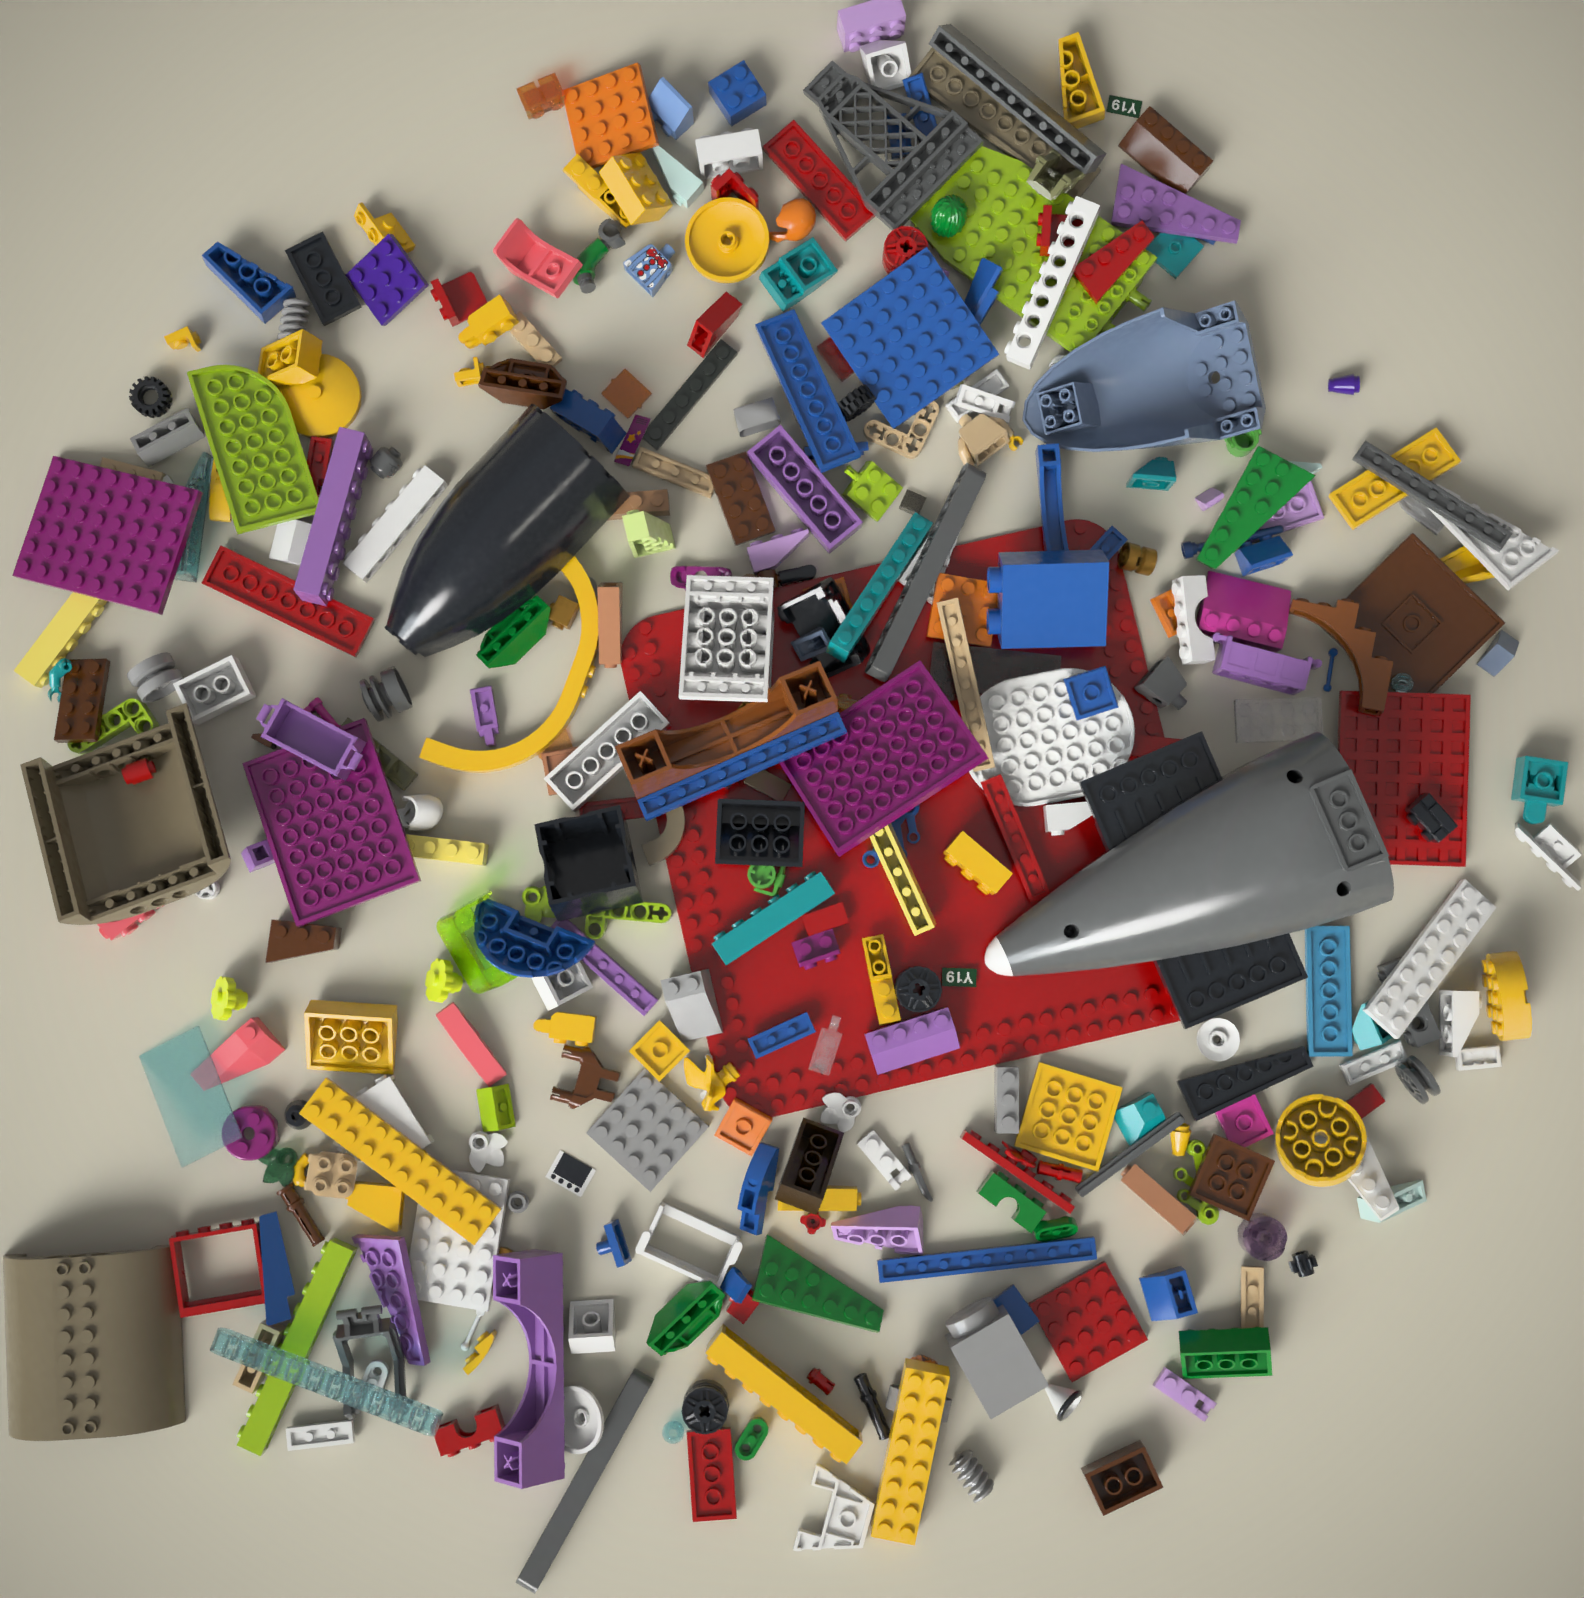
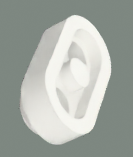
M374 1360L367 1366L358 1389V1398L363 1404L371 1405L380 1398L389 1375V1366L385 1361ZM376 1367L381 1368V1374L375 1372ZM368 1388L373 1389V1395L367 1393Z

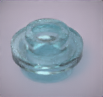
M1407 673L1397 674L1391 682L1392 688L1397 692L1407 693L1413 689L1414 685L1412 677Z
M669 1421L663 1427L662 1436L666 1442L676 1444L682 1440L684 1428L678 1421ZM671 1429H675L677 1431V1435L671 1436L669 1434V1431Z

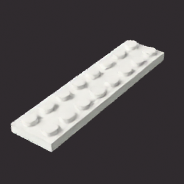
M1466 879L1460 880L1364 1007L1363 1011L1394 1039H1399L1497 907Z

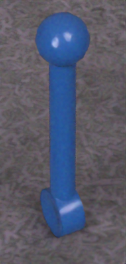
M1335 648L1328 651L1330 661L1326 684L1323 686L1326 692L1332 689L1330 682L1334 657L1338 654Z

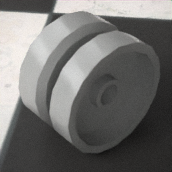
M168 652L143 660L127 673L132 686L139 687L137 694L143 703H151L176 691L173 683L184 679L179 669H173L175 661Z

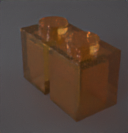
M555 73L538 79L540 85L538 88H536L534 81L516 88L528 120L540 118L544 113L551 110H559L565 105V94Z

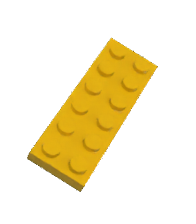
M1437 427L1391 455V457L1429 481L1436 479L1461 462ZM1367 470L1331 492L1328 497L1351 529L1354 530L1409 495Z

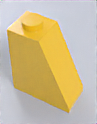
M355 1181L353 1193L345 1198L348 1199L347 1205L393 1232L401 1230L405 1193L393 1184Z

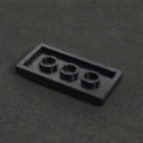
M323 231L285 250L324 326L362 308Z

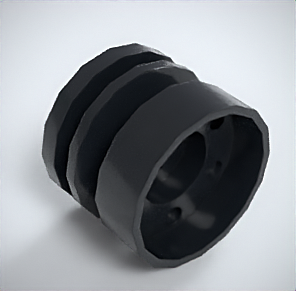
M921 966L908 967L895 980L896 999L900 1005L909 1011L918 1013L928 1011L940 1000L942 992L941 982L936 973L929 968ZM916 983L919 986H924V989L921 990V995L913 993Z
M704 1379L692 1384L685 1393L681 1411L683 1421L688 1428L695 1433L704 1435L719 1430L727 1420L729 1408L728 1394L724 1387L714 1380ZM702 1406H709V1413L707 1411L701 1412Z

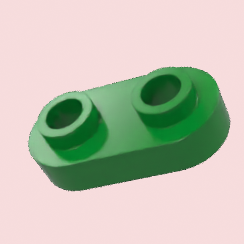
M1068 1216L1052 1220H1042L1034 1229V1235L1036 1240L1041 1242L1067 1238L1077 1233L1078 1226L1076 1220Z
M761 1417L750 1419L735 1445V1453L741 1460H751L758 1452L768 1434V1424L765 1419ZM755 1425H760L762 1429L760 1431H755L753 1427ZM748 1444L750 1449L745 1451L742 1449V1446Z

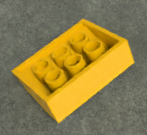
M310 1000L304 1012L307 1069L394 1074L398 1027L397 1005Z

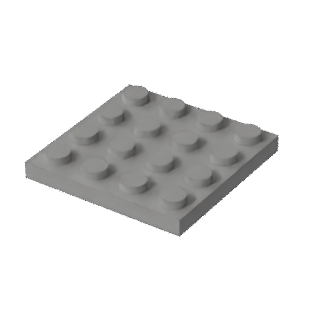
M644 1068L586 1134L651 1192L706 1131L709 1125Z

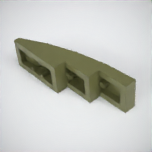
M347 718L341 726L352 723L354 721H352L350 718ZM373 738L385 776L405 791L418 774Z

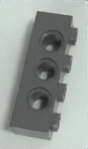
M1402 957L1377 966L1379 969L1377 974L1381 983L1385 981ZM1426 1001L1415 1016L1420 1020L1419 1027L1415 1029L1411 1022L1403 1033L1406 1042L1409 1045L1411 1044L1412 1047L1419 1048L1442 1038Z

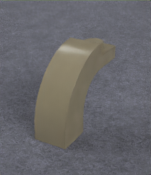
M682 806L666 813V828L658 838L641 845L649 866L668 858L680 845L686 827L685 812Z

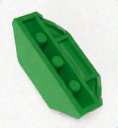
M538 595L529 599L503 621L494 625L484 635L480 650L476 656L489 669L515 665L546 635L551 608Z
M712 1281L687 1284L655 1314L646 1342L647 1345L660 1356L688 1347L719 1317L725 1293Z

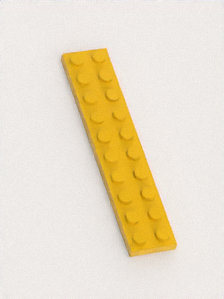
M328 1077L324 1079L299 1113L473 1245H476L502 1209Z

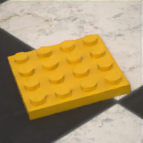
M1038 1062L1020 1122L1019 1134L1016 1136L1014 1146L1099 1171L1123 1088Z

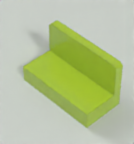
M509 1083L476 1090L484 1132L516 1127Z

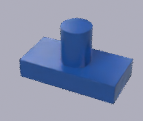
M619 1219L608 1222L604 1225L608 1239L597 1242L596 1249L599 1255L612 1252L616 1266L619 1268L631 1262L632 1259Z

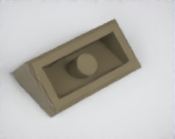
M766 770L746 777L743 782L775 801H783L791 787V784Z

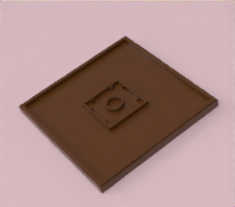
M1411 533L1346 597L1359 604L1355 628L1365 627L1371 629V632H1376L1372 657L1383 656L1388 658V661H1393L1388 692L1435 693L1505 624L1414 533ZM1324 630L1334 641L1338 643V641L1331 634Z

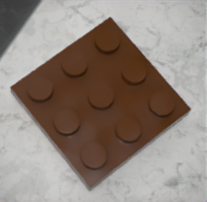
M1213 1133L1188 1194L1250 1221L1275 1160Z

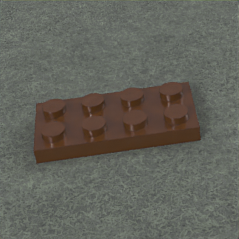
M746 451L706 465V470L735 546L776 531Z
M107 658L70 659L72 669L64 675L54 740L57 743L98 742L110 661Z

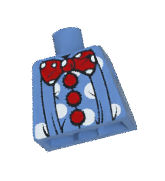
M649 244L623 262L624 269L642 288L654 297L673 271L672 264L668 260L675 254V251L669 244H666L659 251L652 244Z

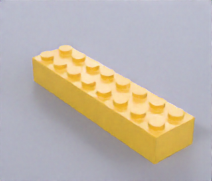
M722 1324L707 1344L705 1352L708 1355L707 1359L716 1366L720 1364L725 1368L724 1372L734 1380L737 1378L743 1382L742 1387L750 1393H753V1391L760 1396L759 1400L767 1407L772 1405L778 1410L777 1414L785 1421L790 1419L796 1424L794 1427L801 1434H809L813 1438V1443L819 1448L823 1449L825 1447L831 1452L830 1456L839 1463L843 1461L847 1464L863 1443L862 1433L735 1332Z
M905 1358L871 1522V1537L915 1545L950 1379L949 1366Z

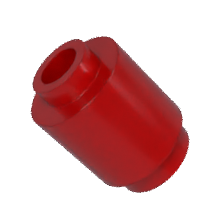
M147 758L126 764V767L121 769L127 785H135L154 778V773L157 772L153 761H148Z

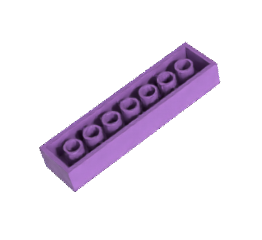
M339 427L293 589L302 601L327 606L328 602L333 599L334 588L332 587L334 580L337 581L339 578L340 568L338 566L340 560H343L345 556L344 544L351 535V528L349 527L351 520H354L356 517L357 508L355 505L362 495V480H365L368 474L367 462L373 456V448L364 432Z

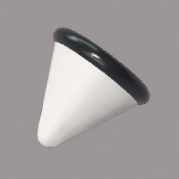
M1049 1384L1045 1388L1059 1421L1065 1420L1075 1410L1083 1396L1080 1390H1073Z

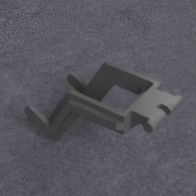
M382 1305L362 1307L361 1312H358L357 1308L336 1311L337 1320L342 1319L344 1323L337 1325V1329L333 1333V1340L342 1364L344 1416L349 1420L355 1419L356 1414L361 1413L360 1402H355L354 1360L348 1345V1341L351 1339L379 1335L386 1337L394 1361L395 1397L389 1398L390 1409L396 1408L397 1413H401L404 1410L412 1411V1402L406 1396L405 1354L395 1324L391 1322L390 1318H380L379 1314H382Z

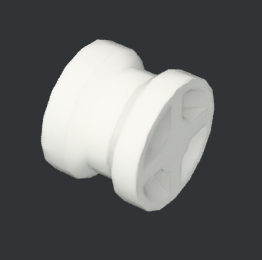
M216 881L211 886L195 894L201 899H214L219 895L220 885Z

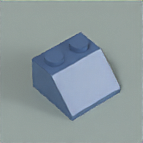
M662 77L648 98L654 122L657 121L661 125L662 131L668 137L672 136L677 140L694 124L693 109L681 94Z

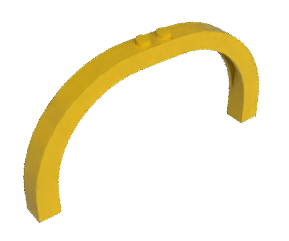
M575 556L561 569V572L571 583L578 599L581 612L580 643L562 694L551 715L528 737L515 744L495 750H465L426 737L419 758L456 771L470 773L500 771L515 767L536 757L558 739L567 728L578 708L581 698H585L589 686H586L588 679L594 676L596 666L593 665L599 648L598 601L596 593L583 566Z

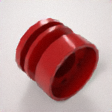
M901 226L893 229L887 235L884 242L882 264L888 274L924 248H928L926 237L919 229L911 226ZM904 248H908L907 253L903 252Z

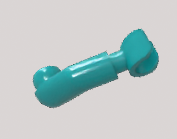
M60 659L49 671V685L51 689L48 691V697L50 701L52 700V695L58 693L57 701L58 703L60 702L61 692L59 687H61V678L72 669V663L69 659Z

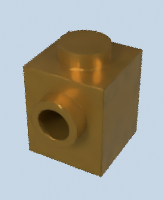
M559 595L556 602H552L549 606L551 608L549 620L552 621L551 625L557 629L563 630L566 628L570 630L580 607L578 603Z

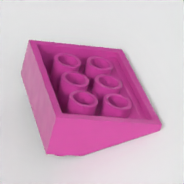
M1208 571L1206 577L1208 596L1201 600L1196 624L1200 631L1210 637L1216 632L1224 636L1231 635L1233 636V642L1275 653L1282 650L1288 626L1291 591Z

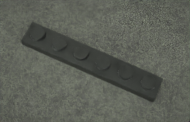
M720 339L647 427L642 439L658 451L737 356V351Z

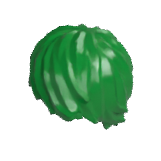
M954 194L939 199L931 210L932 215L930 216L932 219L930 224L934 233H937L938 237L948 238L953 237L959 232L961 233L968 215L966 201Z

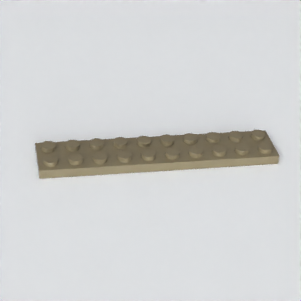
M933 47L909 76L923 73L929 96L949 112L954 110L968 122V126L1008 156L1022 161L1033 169L1035 167V162L1039 155L1046 156L1054 149ZM1061 156L1054 170L1064 175L1077 168ZM1098 167L1095 172L1086 174L1085 178L1081 181L1079 180L1075 187L1069 190L1067 194L1074 199L1076 196L1081 197L1099 175L1101 169Z

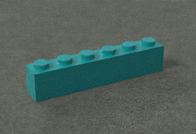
M813 871L804 877L806 882L800 886L795 883L787 888L788 894L781 898L779 895L768 901V907L763 910L759 907L751 912V918L744 922L743 919H740L732 925L733 930L727 934L725 931H722L713 937L715 942L712 945L725 965L736 960L834 895L835 892L821 872L816 874Z

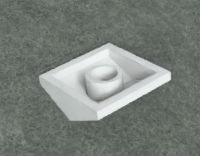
M300 520L277 524L269 559L300 566L312 524Z

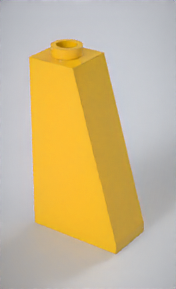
M828 1185L818 1211H857V1205L861 1206V1192H857V1186ZM778 1201V1211H804Z

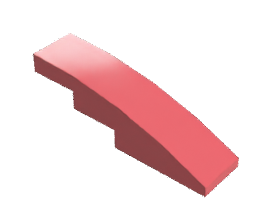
M454 1002L436 1014V1017L489 1087L507 1075L506 1070L493 1056V1052L481 1039L478 1031Z

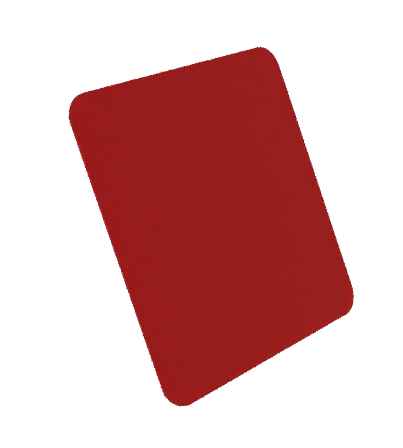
M1082 519L1064 521L1069 550H1090L1106 532L1104 528L1091 521ZM1042 526L955 546L944 574L987 581V568L998 567V552L1044 551ZM1119 551L1109 560L1106 646L1001 649L997 634H993L991 647L969 644L980 696L992 686L1016 677L1063 668H1076L1088 671L1106 666L1111 683L1124 696L1129 705L1134 720L1135 734L1164 737L1157 706L1133 688L1148 672L1124 571L1118 567ZM880 564L780 586L774 589L771 687L779 677L810 665L812 658L800 661L791 645V642L800 636L793 623L787 624L781 621L778 616L777 607L803 592L802 589L812 587L829 577L834 580L844 577L853 607ZM897 581L864 632L870 646L868 656L862 663L828 678L838 700V713L840 714L920 660L962 719L945 640L926 637L932 606L927 601L887 681L882 682L865 673L867 662L904 588V585ZM684 609L643 619L628 632L622 644L621 667L629 701L641 691L671 724L666 731L691 728L714 721L738 710L743 702L679 699ZM1130 756L1128 762L1138 757ZM780 763L764 769L791 784L783 801L804 802ZM969 772L919 804V811L915 815L917 832L920 834V840L917 843L911 844L907 840L909 830L906 819L901 824L904 849L908 854L907 860L936 922L934 928L916 936L913 934L881 861L874 868H868L862 862L863 855L874 848L870 837L839 857L805 804L803 867H786L784 873L786 876L778 895L781 898L788 894L786 889L797 883L800 886L806 882L804 877L813 871L816 874L821 872L835 894L804 915L842 902L849 923L832 928L841 951L840 954H837L838 959L827 963L825 959L817 961L818 966L805 970L804 966L799 967L792 946V942L808 937L802 917L788 924L728 965H725L712 945L715 942L713 937L722 931H725L727 934L733 930L732 925L740 919H743L744 922L751 918V912L759 907L762 910L769 906L768 901L774 898L773 896L754 891L756 887L750 883L747 876L750 865L715 864L718 799L775 800L744 784V778L682 806L686 818L685 833L675 852L666 858V864L691 973L709 969L720 1014L723 1033L706 1036L710 1054L713 1056L714 1070L718 1073L724 1065L726 1066L730 1062L741 1075L737 1078V1081H732L726 1085V1093L722 1098L729 1107L736 1097L766 1115L776 1117L826 1105L822 1097L829 1093L837 1092L845 1097L853 1096L856 1098L1180 1021L1167 988L1164 987L1153 961L1101 969L1026 976H1004L993 972L986 966L984 956L989 943L995 936L1043 898L1033 902L1029 901L984 790L975 782ZM1085 796L1037 806L1014 805L1050 893L1106 851L1095 826L1096 822L1093 815L1073 828L1064 831V835L1051 836V832H1045L1043 806L1087 802ZM666 813L656 817L660 835L666 828ZM961 831H964L1013 873L996 894H984L977 888L978 883L974 879L969 881L960 873L962 871L957 865L953 867L944 859L946 855L943 854V851ZM911 833L909 836L910 840L916 841L917 835ZM869 855L867 862L870 864L874 863V856ZM773 866L777 876L780 866ZM774 884L769 888L761 890L773 893ZM883 934L893 985H895L896 978L903 970L913 966L929 968L936 973L941 982L942 992L940 1000L928 1011L919 1013L909 1011L900 1005L897 1000L901 1021L948 1007L960 1048L877 1075L864 1033L891 1024L879 1026L862 938ZM942 968L977 969L976 987L942 986ZM916 983L913 993L921 995V990L924 989V986H919ZM805 1012L808 1013L816 1031L815 1033L756 1059L747 1040L748 1038Z

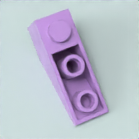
M803 528L791 531L790 535L784 537L782 534L771 537L770 541L764 543L762 540L751 543L750 547H747V553L754 575L756 576L759 571L775 570L809 537V530L803 531Z

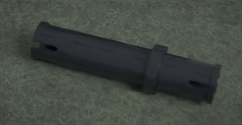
M861 1373L853 1378L861 1395L860 1400L864 1402L879 1440H885L889 1438L890 1428L876 1398V1390H873L867 1374Z

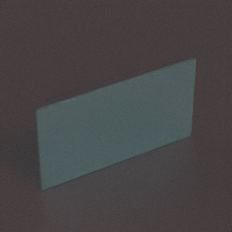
M199 1026L139 1056L182 1168L242 1138Z

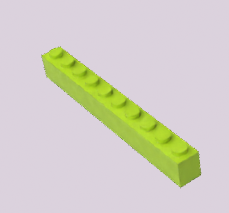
M335 1237L329 1240V1242L326 1241L320 1252L323 1256L320 1262L317 1261L311 1271V1274L314 1276L311 1282L306 1283L302 1291L304 1295L302 1302H298L294 1308V1320L292 1323L289 1322L284 1330L283 1335L286 1336L283 1344L279 1343L274 1355L277 1356L274 1364L270 1363L265 1372L267 1379L265 1384H261L255 1396L258 1399L255 1405L252 1404L246 1414V1417L249 1419L246 1425L241 1426L237 1437L240 1439L236 1446L258 1456H262L266 1452L356 1254L357 1247Z

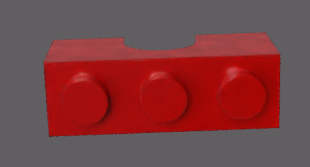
M499 1405L477 1411L474 1416L477 1429L473 1432L463 1431L457 1419L436 1426L432 1432L440 1456L448 1455V1457H452L461 1453V1449L467 1447L469 1450L475 1449L482 1445L481 1442L486 1440L494 1442V1436L505 1427Z

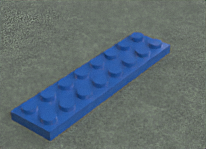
M793 309L755 324L757 333L820 472L823 473L861 458V453L795 310Z

